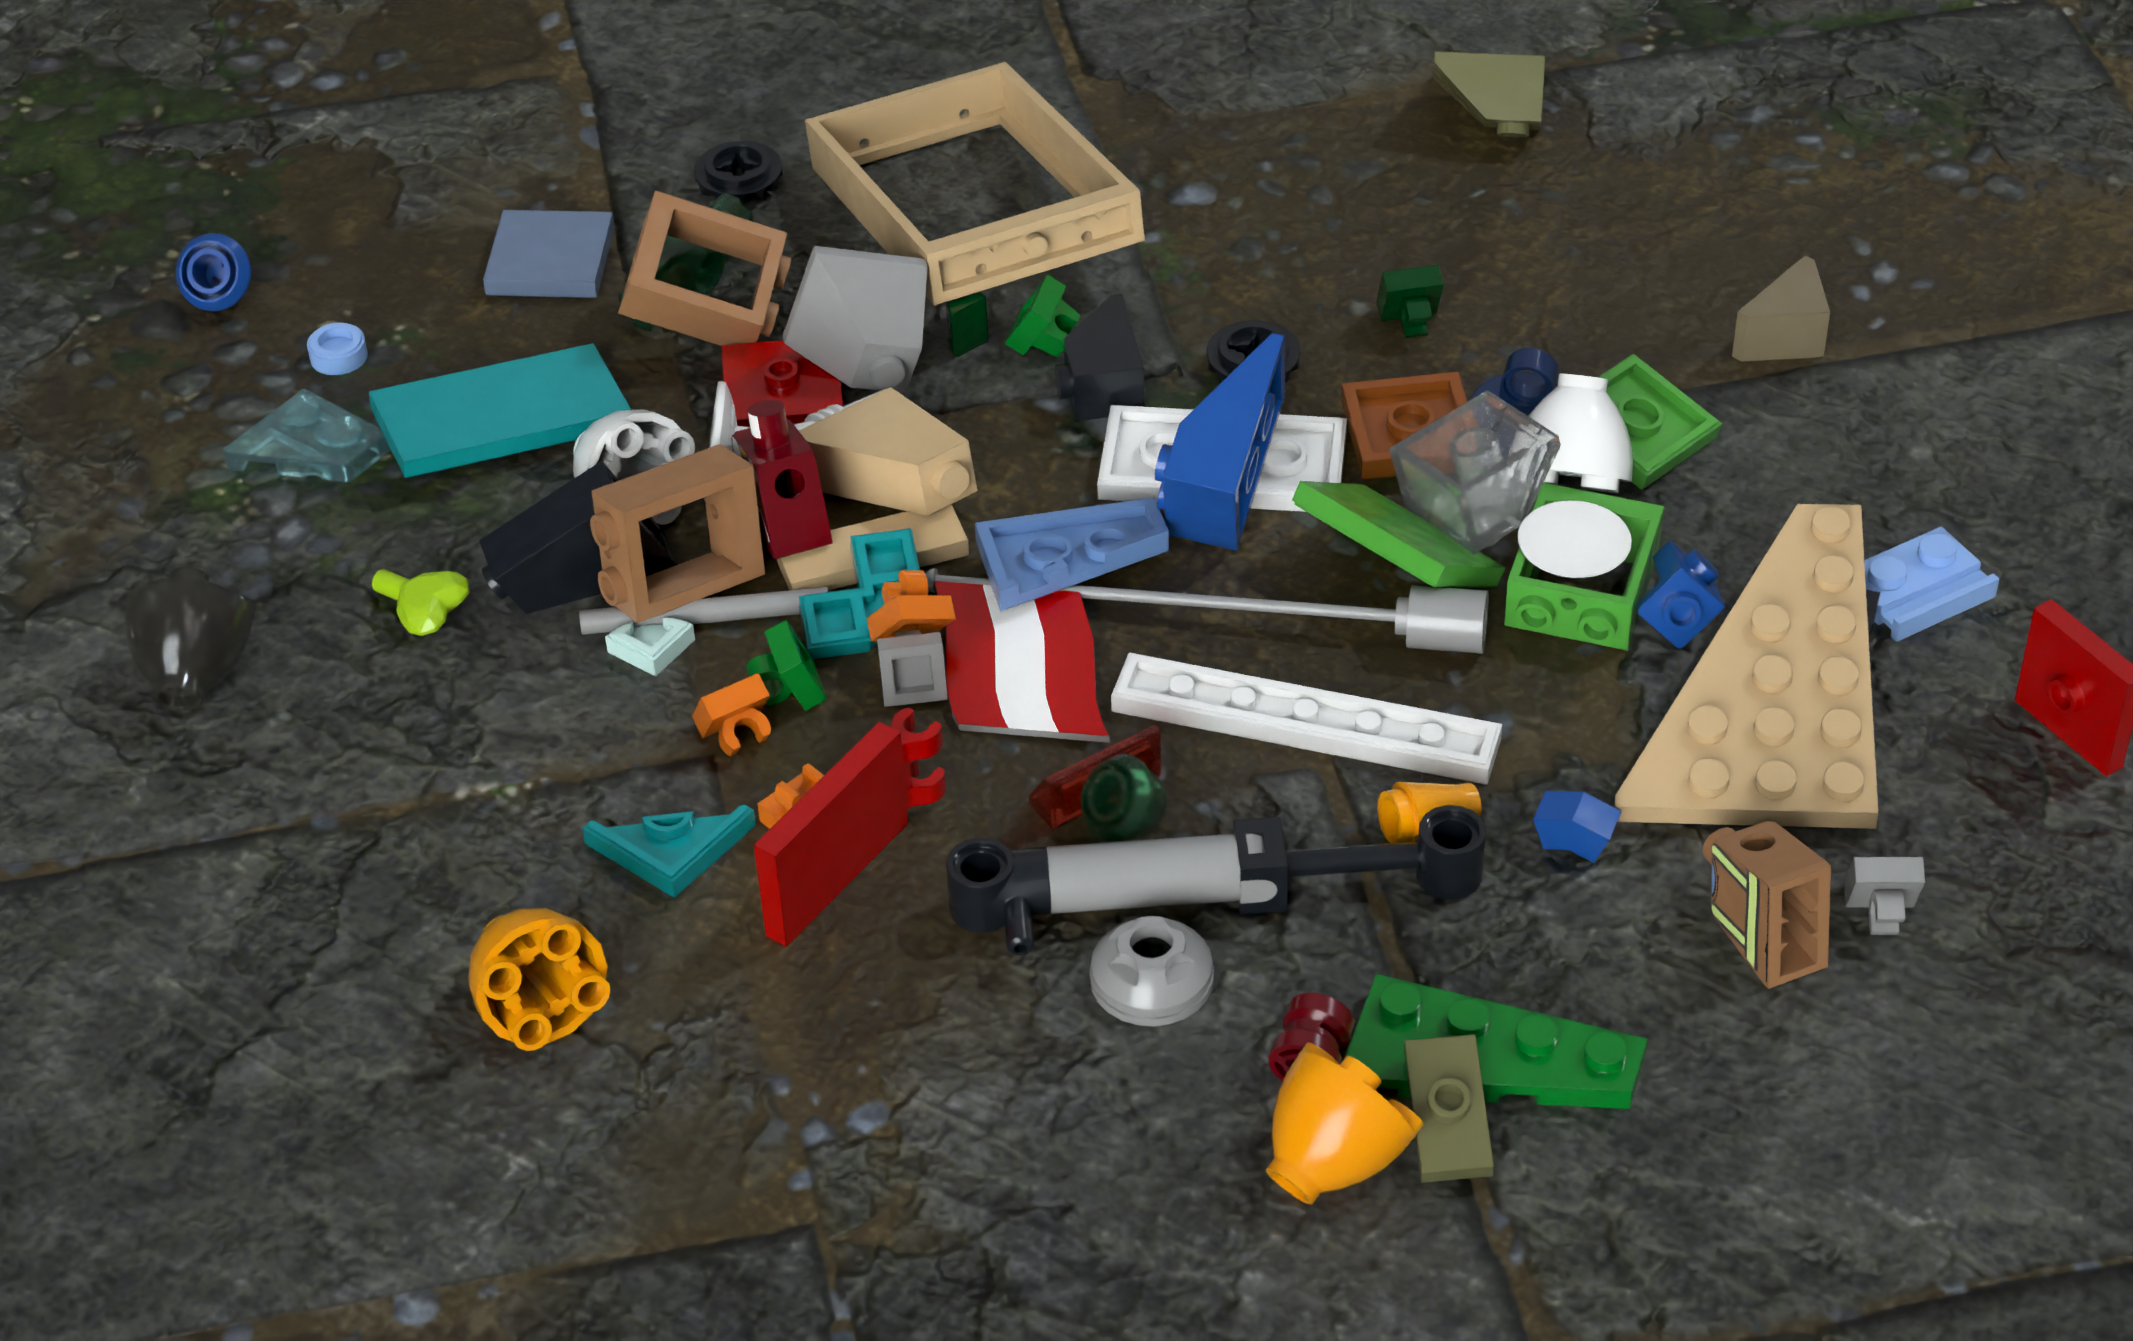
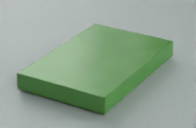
M1300 481L1292 498V501L1295 502L1294 505L1432 587H1497L1506 567L1364 484Z

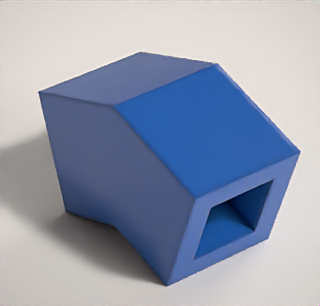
M1545 791L1533 820L1543 849L1569 850L1595 863L1609 842L1621 811L1586 792Z

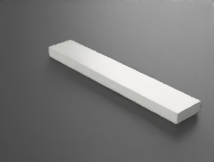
M1135 653L1128 654L1111 695V710L1116 713L1484 785L1488 784L1502 735V724Z

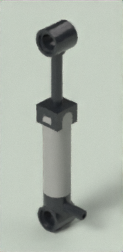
M1445 805L1436 807L1424 815L1420 821L1419 834L1415 835L1414 842L1286 850L1281 817L1234 820L1233 834L1008 849L1003 843L991 838H974L958 844L948 855L946 870L949 910L952 919L960 927L971 932L986 933L1005 926L1007 950L1011 954L1023 956L1030 953L1034 948L1031 915L1238 901L1240 915L1287 912L1288 877L1417 868L1416 878L1420 887L1428 894L1440 899L1456 900L1474 893L1482 883L1486 826L1482 818L1473 810L1462 806Z

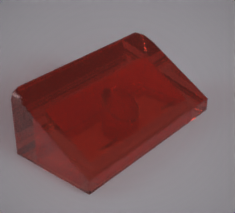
M1153 725L1044 778L1029 795L1030 805L1050 828L1054 829L1160 777L1161 730L1156 725Z

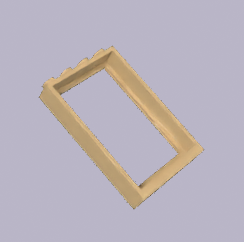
M1006 62L805 120L813 170L888 254L924 258L926 260V297L933 305L1145 241L1140 190ZM965 109V112L960 115V112ZM1001 124L1074 198L928 241L860 165ZM866 138L865 142L860 144V141Z

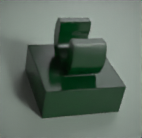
M1439 264L1382 272L1376 301L1381 322L1400 319L1405 338L1428 335L1426 321L1432 319V314H1437L1444 286Z

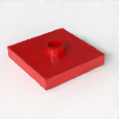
M784 340L722 345L723 381L726 382L733 399L737 426L750 427L748 408L757 402L765 400L781 401L785 406L787 420H791L793 424L803 423L809 414L816 413L830 405L838 404L843 407L841 381L784 344Z
M2049 599L2033 610L2014 701L2107 777L2123 768L2133 729V664L2059 604Z

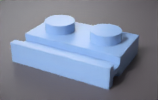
M1942 526L1864 560L1866 590L1880 592L1874 622L1878 625L1885 623L1891 629L1890 637L1895 642L1996 597L1999 578L1994 573L1987 576L1981 571V562Z

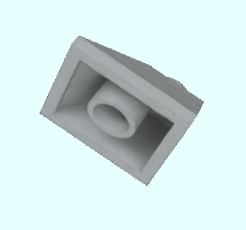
M814 246L782 335L784 344L851 388L883 390L891 387L897 392L905 393L922 350L927 281L926 260L924 258Z

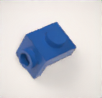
M1669 540L1652 557L1661 581L1638 602L1637 610L1642 618L1675 647L1683 648L1725 608V604L1715 583V579L1719 576L1716 568L1697 550L1692 549L1686 554Z

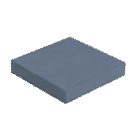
M503 210L483 278L485 294L489 296L597 298L615 228L613 212Z

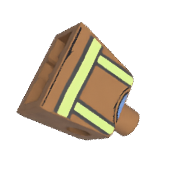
M1764 821L1739 831H1735L1732 828H1721L1713 832L1706 839L1702 849L1704 858L1712 865L1711 909L1715 920L1762 983L1770 989L1827 968L1831 865L1776 822Z

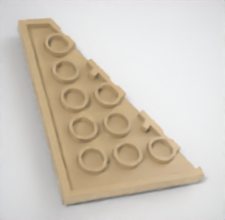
M1796 505L1616 793L1614 808L1621 811L1617 822L1756 825L1764 821L1776 822L1780 826L1876 829L1878 796L1861 505Z

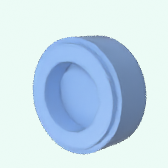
M348 323L324 325L314 331L307 341V349L312 367L326 375L350 373L361 367L368 356L362 330Z

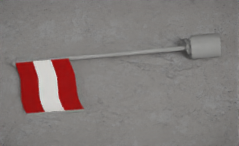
M930 569L925 573L929 592H936L937 595H946L952 598L956 619L945 627L946 686L952 715L958 729L961 731L1110 743V736L1103 725L1096 701L1094 639L1082 598L1395 622V635H1406V647L1412 649L1483 654L1486 642L1489 594L1488 591L1412 585L1409 598L1398 597L1396 609L1072 585L1000 611L989 579L938 575L937 569Z

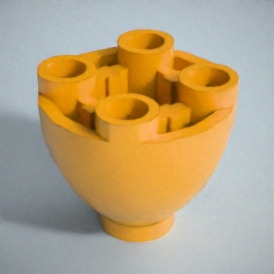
M547 908L516 909L505 915L498 916L485 926L472 949L468 982L476 1009L482 1020L500 1038L514 1042L522 1050L535 1051L542 1048L545 1044L573 1033L593 1012L600 1010L610 996V986L606 980L608 966L601 944L580 922Z
M1307 1042L1286 1073L1277 1094L1272 1120L1274 1159L1266 1168V1172L1289 1194L1306 1204L1312 1205L1321 1193L1341 1190L1356 1185L1381 1172L1405 1150L1424 1126V1123L1418 1115L1405 1105L1393 1099L1387 1101L1375 1091L1381 1084V1079L1365 1064L1351 1056H1346L1341 1064H1339L1326 1051L1313 1043Z

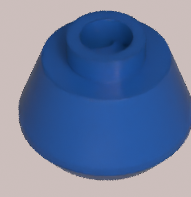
M217 233L204 234L191 240L180 253L176 264V280L182 295L192 305L207 311H221L232 307L245 295L251 281V264L246 251L234 239Z

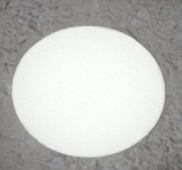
M1559 501L1541 506L1525 517L1518 530L1519 547L1532 564L1551 574L1569 578L1594 577L1615 569L1628 556L1632 542L1630 531L1620 517L1602 506L1584 501Z

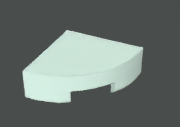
M663 618V624L644 625L634 628L633 622L624 624L605 636L608 653L656 677L695 641L693 624L680 619Z

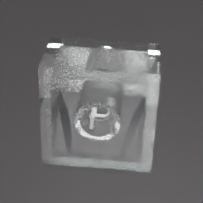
M1487 390L1390 447L1389 451L1405 507L1437 527L1472 554H1476L1482 549L1494 545L1500 538L1520 527L1533 506L1561 444L1557 434Z

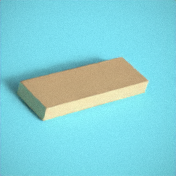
M951 504L928 516L906 511L831 530L832 544L776 560L789 590L828 587L829 591L857 584L850 549V536L911 528L919 568L968 556L969 544L968 538Z

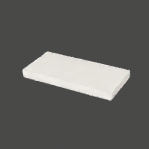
M1111 405L1097 483L1098 500L1132 501L1154 497L1157 503L1162 483L1155 480V468L1159 452L1163 444L1173 445L1179 423L1193 409ZM1280 414L1250 509L1306 512L1294 505L1295 502L1292 501L1300 481L1342 483L1347 418Z

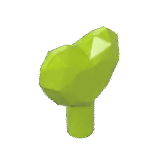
M380 569L372 580V588L375 592L397 600L396 612L400 622L409 633L419 636L437 632L446 621L447 614L462 603L470 593L468 579L458 572L452 571L423 573L408 579L386 569Z

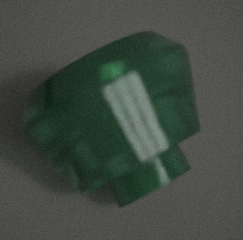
M1115 754L1100 762L1088 775L1082 789L1081 809L1088 829L1097 839L1107 843L1123 842L1145 836L1159 825L1166 809V792L1160 779L1139 758L1129 754Z

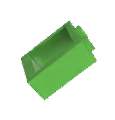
M1542 483L1533 511L1553 502L1584 501L1602 506L1620 517L1628 527L1632 541L1630 552L1623 562L1633 563L1623 596L1538 580L1540 568L1532 564L1519 547L1507 582L1504 626L1628 651L1639 617L1637 604L1646 595L1655 567L1652 557L1660 550L1664 506Z

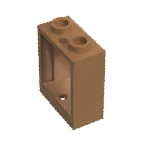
M655 190L642 226L618 314L720 346L757 342L759 335L770 337L779 309V304L770 302L773 288L782 290L791 263L790 257L782 255L787 232ZM666 236L761 265L750 309L656 280L655 275Z
M721 444L591 490L595 515L591 517L590 526L594 540L600 549L602 571L598 573L600 591L609 605L617 607L637 623L765 575L753 465ZM705 497L711 552L646 576L639 521Z

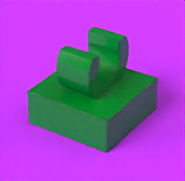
M787 620L764 631L772 654L758 655L752 658L745 667L749 677L759 673L770 695L766 701L767 706L785 701L791 693L794 694L805 711L828 700L811 655Z

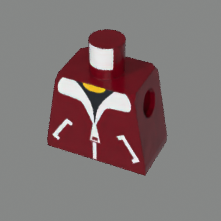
M765 400L751 405L748 408L750 428L736 431L731 437L733 452L753 465L762 543L774 559L832 544L830 525L812 447L791 420H787L785 406L781 401Z

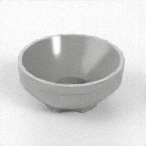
M1145 916L1123 922L1109 930L1098 941L1092 954L1089 975L1093 995L1109 1014L1131 1024L1161 1026L1184 1020L1197 1012L1207 1002L1213 990L1214 966L1208 945L1194 929L1172 919L1160 916ZM1155 937L1166 941L1171 948L1160 957L1146 958L1136 954L1132 950V946L1141 939Z

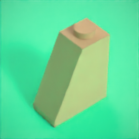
M891 387L799 430L813 449L823 493L928 516L978 491L969 441Z

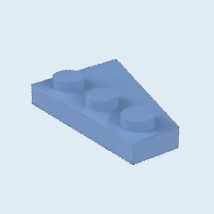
M1154 497L975 523L976 545L1000 611L1169 551V530L1160 509L1157 508Z

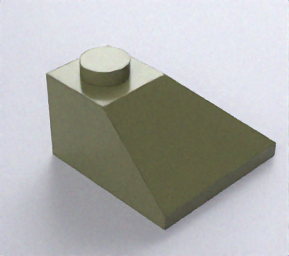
M1435 51L1434 80L1485 128H1497L1496 135L1507 138L1529 137V129L1540 130L1545 56Z

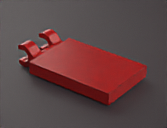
M908 707L902 709L893 717L890 727L878 722L754 844L765 936L787 947L909 824L907 811L909 808L932 804L943 797L946 792L944 769L938 767L929 777L916 779L919 775L918 760L930 758L936 755L942 748V725L935 721L929 725L927 730L921 733H913L916 729L914 710Z

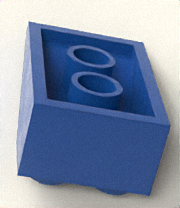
M1272 333L1179 423L1173 445H1162L1155 468V480L1162 482L1158 494L1157 508L1165 511L1169 535L1234 551L1238 550L1285 399L1284 335Z

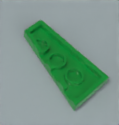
M1376 974L1346 1056L1357 1059L1375 1072L1381 1079V1084L1378 1088L1398 1089L1397 1098H1410L1404 1057V1041L1475 1034L1485 1102L1498 1103L1499 1097L1514 1094L1533 1095L1538 1105L1630 1109L1646 1057L1648 1039Z

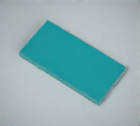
M594 343L369 391L372 413L405 478L575 441L593 422L615 411L631 410Z

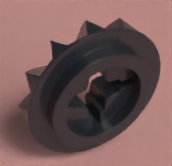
M734 141L715 146L702 154L695 164L694 173L695 181L699 184L702 195L715 196L718 203H724L729 199L737 200L741 205L744 199L754 198L756 200H763L765 191L778 189L779 177L783 175L779 155L770 147L756 142ZM736 168H742L744 175L734 176V174H737Z
M1264 321L1237 322L1220 329L1209 340L1207 345L1208 370L1218 373L1220 382H1222L1272 333L1284 335L1285 383H1287L1290 372L1299 369V343L1293 334L1279 325Z

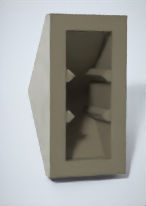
M1806 255L1803 256L1737 312L1732 352L1733 358L1743 362L1824 357L1830 309L1814 259Z

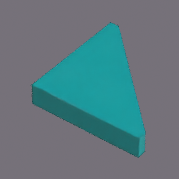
M742 804L731 814L695 818L694 811L643 816L642 824L605 827L591 820L582 828L586 845L675 898L756 826L754 810Z

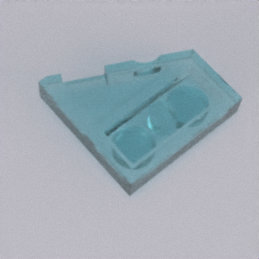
M304 388L223 449L226 465L234 471H244L249 461L276 464L278 475L293 477L314 475L321 477L323 480L351 482L391 451L379 427Z

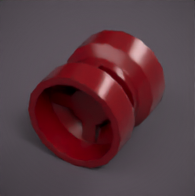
M1302 993L1295 996L1288 1004L1283 1017L1284 1032L1280 1033L1275 1039L1269 1054V1066L1273 1074L1283 1082L1286 1073L1307 1042L1317 1045L1341 1064L1340 1052L1344 1051L1348 1046L1355 1027V1019L1351 1011L1340 1001L1328 995Z

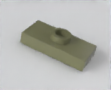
M1475 1034L1404 1041V1057L1411 1110L1424 1123V1126L1415 1136L1421 1183L1493 1176L1494 1163Z

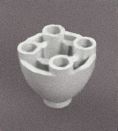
M1559 374L1557 387L1545 396L1529 414L1525 423L1544 435L1532 483L1558 485L1559 475L1581 477L1582 489L1618 493L1620 481L1632 482L1633 456L1631 441L1626 424L1618 408L1606 392L1607 379L1575 374ZM1525 424L1520 429L1511 457L1512 462L1515 453L1521 456L1516 468L1520 469L1519 479L1522 482H1525L1532 456L1541 438L1539 433Z
M648 410L615 411L593 422L577 438L573 450L574 477L576 478L600 461H603L619 480L694 454L695 444L689 433L682 431L672 419ZM682 506L655 515L652 518L658 524H668L677 518Z

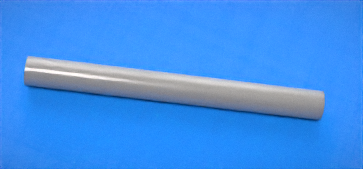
M828 587L703 598L640 623L635 622L617 607L580 610L581 633L586 635L612 632L616 628L633 622L634 628L651 624H663V618H675L691 624L798 615L800 614L799 596L828 592Z

